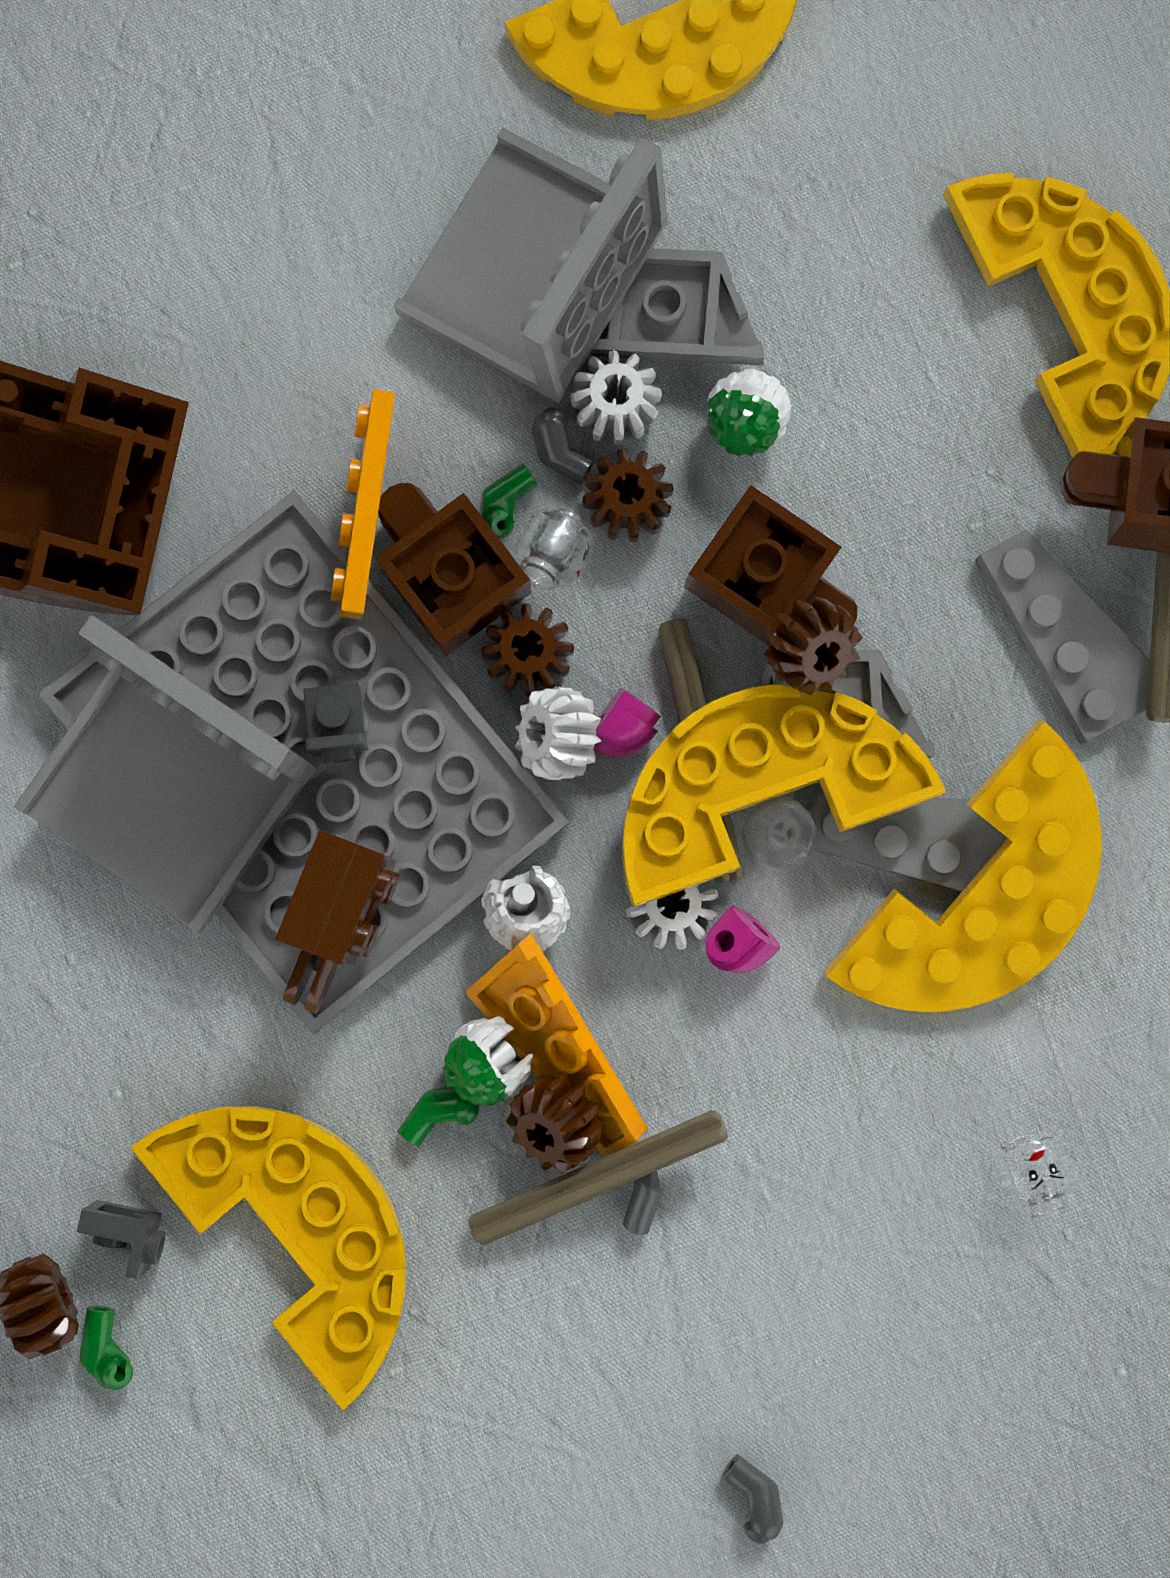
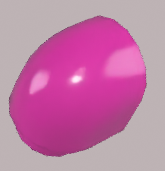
M621 687L599 716L601 721L596 728V736L601 742L595 744L593 750L604 756L625 758L640 752L658 733L654 725L661 715Z
M733 905L713 925L707 934L705 944L706 953L711 963L720 970L732 973H745L757 969L781 949L775 937L757 919Z

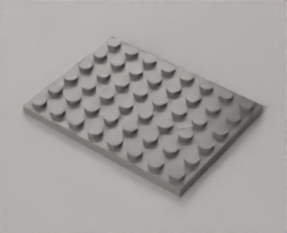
M293 490L141 611L140 615H136L117 631L317 768L216 912L219 919L282 997L301 949L278 941L275 938L319 830L396 860L393 871L399 873L400 878L388 905L379 903L372 924L379 926V930L368 957L361 956L357 958L355 964L338 965L325 1000L319 1011L315 1014L305 1010V1002L322 957L318 956L309 981L298 1003L295 1006L289 1004L311 1033L314 1034L484 894L492 878L501 881L569 825L570 822L525 767H522L520 761L369 579L364 613L361 620L339 617L341 602L330 601L334 570L335 568L345 569L347 552L341 546H338V542L299 494ZM87 654L38 693V695L68 730L110 670ZM359 682L362 692L368 750L355 751V760L323 764L321 756L314 757L306 751L305 739H309L303 689Z

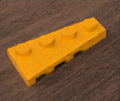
M373 389L369 405L359 404L354 437L363 439L360 460L351 458L346 492L356 493L353 514L343 513L338 542V546L348 548L345 569L335 568L330 601L341 602L339 617L361 620L364 613L395 392Z
M532 934L522 940L465 991L466 995L487 1019L490 1020L500 1016L507 1024L514 1028L503 1039L513 1047L521 1060L530 1053L533 1054L530 1071L536 1078L542 1077L546 1073L557 1079L567 1075L574 1088L577 1089L585 1086L584 1095L588 1101L600 1104L596 1116L604 1122L605 1126L599 1136L600 1142L596 1148L603 1157L632 1145L648 1130V1127Z

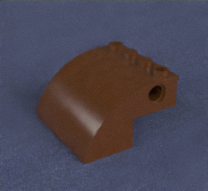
M0 360V595L98 613L119 615L141 614L189 402L80 367L68 382Z

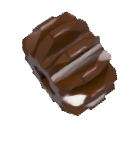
M621 448L617 451V465H614L609 459L601 457L597 460V468L600 474L592 473L587 474L585 477L584 485L593 492H589L582 497L583 507L596 510L590 518V523L594 528L600 527L608 521L610 522L608 538L611 540H615L618 537L620 528H627L630 542H637L639 539V525L647 532L655 534L659 529L656 517L667 518L670 515L672 507L663 499L672 496L673 484L660 481L666 469L662 463L655 464L649 469L645 468L648 459V453L645 451H640L634 463L628 462V453L625 449ZM625 487L636 490L635 498L632 497L630 505L619 501L620 492L624 494Z
M815 596L809 604L795 599L792 613L789 615L777 613L780 625L778 629L765 633L771 646L763 655L767 658L768 664L773 667L772 671L776 673L775 677L787 687L791 686L793 689L796 688L799 692L811 696L818 688L831 692L836 677L849 678L846 667L848 663L861 659L857 649L854 647L863 637L858 632V628L854 626L855 620L851 618V614L840 605L835 606L827 599Z
M522 604V620L518 621L515 620L509 610H503L500 615L506 630L495 625H488L486 629L487 636L499 644H489L481 649L483 658L498 660L487 669L489 677L491 679L499 678L508 672L504 680V691L512 693L519 680L524 681V692L528 698L535 691L534 681L540 679L545 689H554L555 682L549 672L552 671L560 676H567L570 672V666L558 657H568L574 654L573 643L559 641L568 633L567 624L562 622L548 628L553 616V612L549 608L541 611L538 620L532 619L531 605ZM530 640L536 641L537 652L542 653L541 656L538 658L530 655L525 662L520 661L518 648H515L516 645L527 646Z
M546 1073L542 1077L536 1078L530 1085H525L510 1103L511 1113L506 1122L509 1127L516 1131L512 1142L521 1144L525 1148L526 1159L531 1157L538 1159L544 1171L554 1166L558 1171L565 1173L570 1168L578 1165L582 1160L586 1161L597 1149L596 1146L600 1142L599 1136L605 1124L596 1116L600 1104L588 1101L585 1097V1086L576 1089L572 1086L567 1075L557 1079Z
M41 1254L34 1258L27 1257L15 1262L12 1267L0 1273V1320L4 1324L6 1336L11 1338L16 1351L30 1360L39 1355L46 1356L58 1351L62 1345L74 1340V1336L77 1335L79 1328L76 1318L78 1311L73 1302V1294L67 1285V1279L62 1275L59 1264L46 1254Z

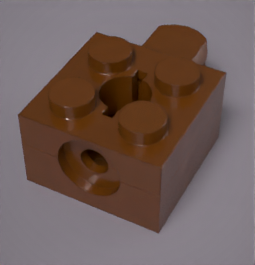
M1135 417L1118 442L1116 455L1091 451H1081L1076 454L1063 473L1060 482L1061 492L1069 504L1110 510L1107 545L1170 553V504H1168L1170 503V422Z
M398 483L389 487L381 495L378 510L379 519L395 544L378 555L375 560L381 573L445 657L498 619L503 610H510L531 594L530 578L464 493L439 511L436 510L422 490L411 483Z
M752 485L749 486L688 573L684 585L686 590L768 646H771L765 633L778 629L780 623L777 613L791 614L795 599L809 604L815 596L824 598L835 606L840 605L848 611L855 622L857 619L858 607L855 601L822 578V575L842 546Z
M319 830L275 938L278 941L301 949L284 992V1002L294 1006L298 1003L309 981L318 956L322 957L305 1002V1010L316 1014L325 1000L338 965L355 964L357 958L361 956L368 957L379 930V926L372 924L379 903L385 905L390 903L400 878V874L393 871L396 860Z

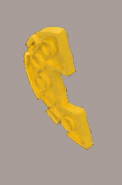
M554 0L506 21L505 33L515 51L536 76L545 84L549 81L557 88L571 95L574 103L610 116H614V112L646 115V120L667 119L709 108L729 98L762 71L765 62L773 54L779 43L783 42L791 24L797 0H680L621 26L609 0Z
M997 173L973 177L949 185L945 189L943 197L987 286L990 287L1036 267L1079 354L1076 358L1040 373L1034 380L1072 458L1081 451L1114 454L1117 452L1118 442L1134 418L1147 419L1154 405L1160 400L1170 374V290L1160 263L1149 244L1117 210L1113 213L1109 212L1102 205L1086 197L1087 190L1059 179L1046 176L1045 180L1041 181L1029 178H1014V173Z
M784 684L752 687L728 694L708 703L679 723L648 759L637 780L625 817L622 841L623 869L632 907L641 906L737 871L740 868V864L721 818L725 815L820 782L834 820L841 833L940 797L947 791L937 771L914 740L906 732L902 735L893 725L877 715L878 710L855 698L839 692L831 694L816 690L810 696Z
M1038 719L966 803V805L1008 839L937 921H934L894 888L826 967L824 973L827 978L843 989L882 1006L906 1011L944 1012L970 1008L990 1002L1012 992L1044 970L1062 952L1083 921L1094 896L1102 857V831L1094 792L1083 767L1061 736L1045 721Z
M227 1106L192 1113L167 1123L131 1146L132 1151L200 1235L245 1198L302 1268L314 1285L272 1321V1324L342 1411H344L362 1393L384 1361L398 1329L406 1294L407 1262L400 1222L389 1195L369 1164L338 1135L320 1124L300 1115L261 1106Z

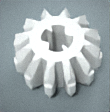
M614 349L609 352L607 365H604L600 359L592 356L588 360L590 373L578 372L574 377V384L579 390L571 394V406L581 410L577 415V424L580 427H587L595 423L593 439L596 441H600L606 431H612L614 443L620 445L623 443L624 430L626 429L632 436L639 439L644 435L643 422L655 423L657 420L658 410L653 405L661 401L662 390L651 386L656 375L653 368H646L637 372L640 358L636 353L628 358L626 364L619 363V354ZM616 391V397H619L620 392L626 395L625 403L616 405L615 398L612 404L606 401L607 393Z
M555 686L554 689L533 691L529 698V704L520 706L521 723L514 726L519 731V740L515 745V749L523 752L521 758L522 767L532 769L534 776L543 777L545 780L572 779L575 776H583L586 764L595 763L596 757L593 748L595 744L601 742L596 736V728L601 718L593 715V700L584 698L581 691H573L572 688Z
M700 884L680 891L683 895L679 898V901L686 900V909L684 912H675L671 919L664 917L660 913L665 907L658 908L657 900L635 908H627L626 916L634 918L642 914L646 915L648 920L635 930L638 937L648 934L654 926L658 928L654 938L655 948L662 949L666 944L668 931H672L676 948L682 950L686 948L687 944L683 929L687 928L697 940H703L706 937L704 929L695 922L697 917L705 921H716L718 914L713 910L701 908V902L717 899L718 891L710 889L699 893L697 886Z

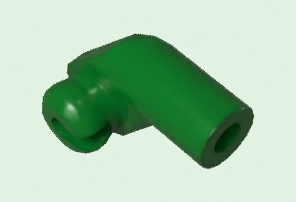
M523 463L486 487L482 493L480 515L498 538L509 536L514 529L515 500L537 487L536 480Z
M453 1087L432 1089L422 1095L397 1132L404 1139L419 1147L436 1123L457 1121L460 1125L472 1123L478 1116L479 1105L472 1104L469 1100H462L456 1094Z
M106 1306L87 1307L80 1349V1362L104 1388L112 1390L122 1389L131 1381L133 1367L129 1357L111 1338L115 1309Z

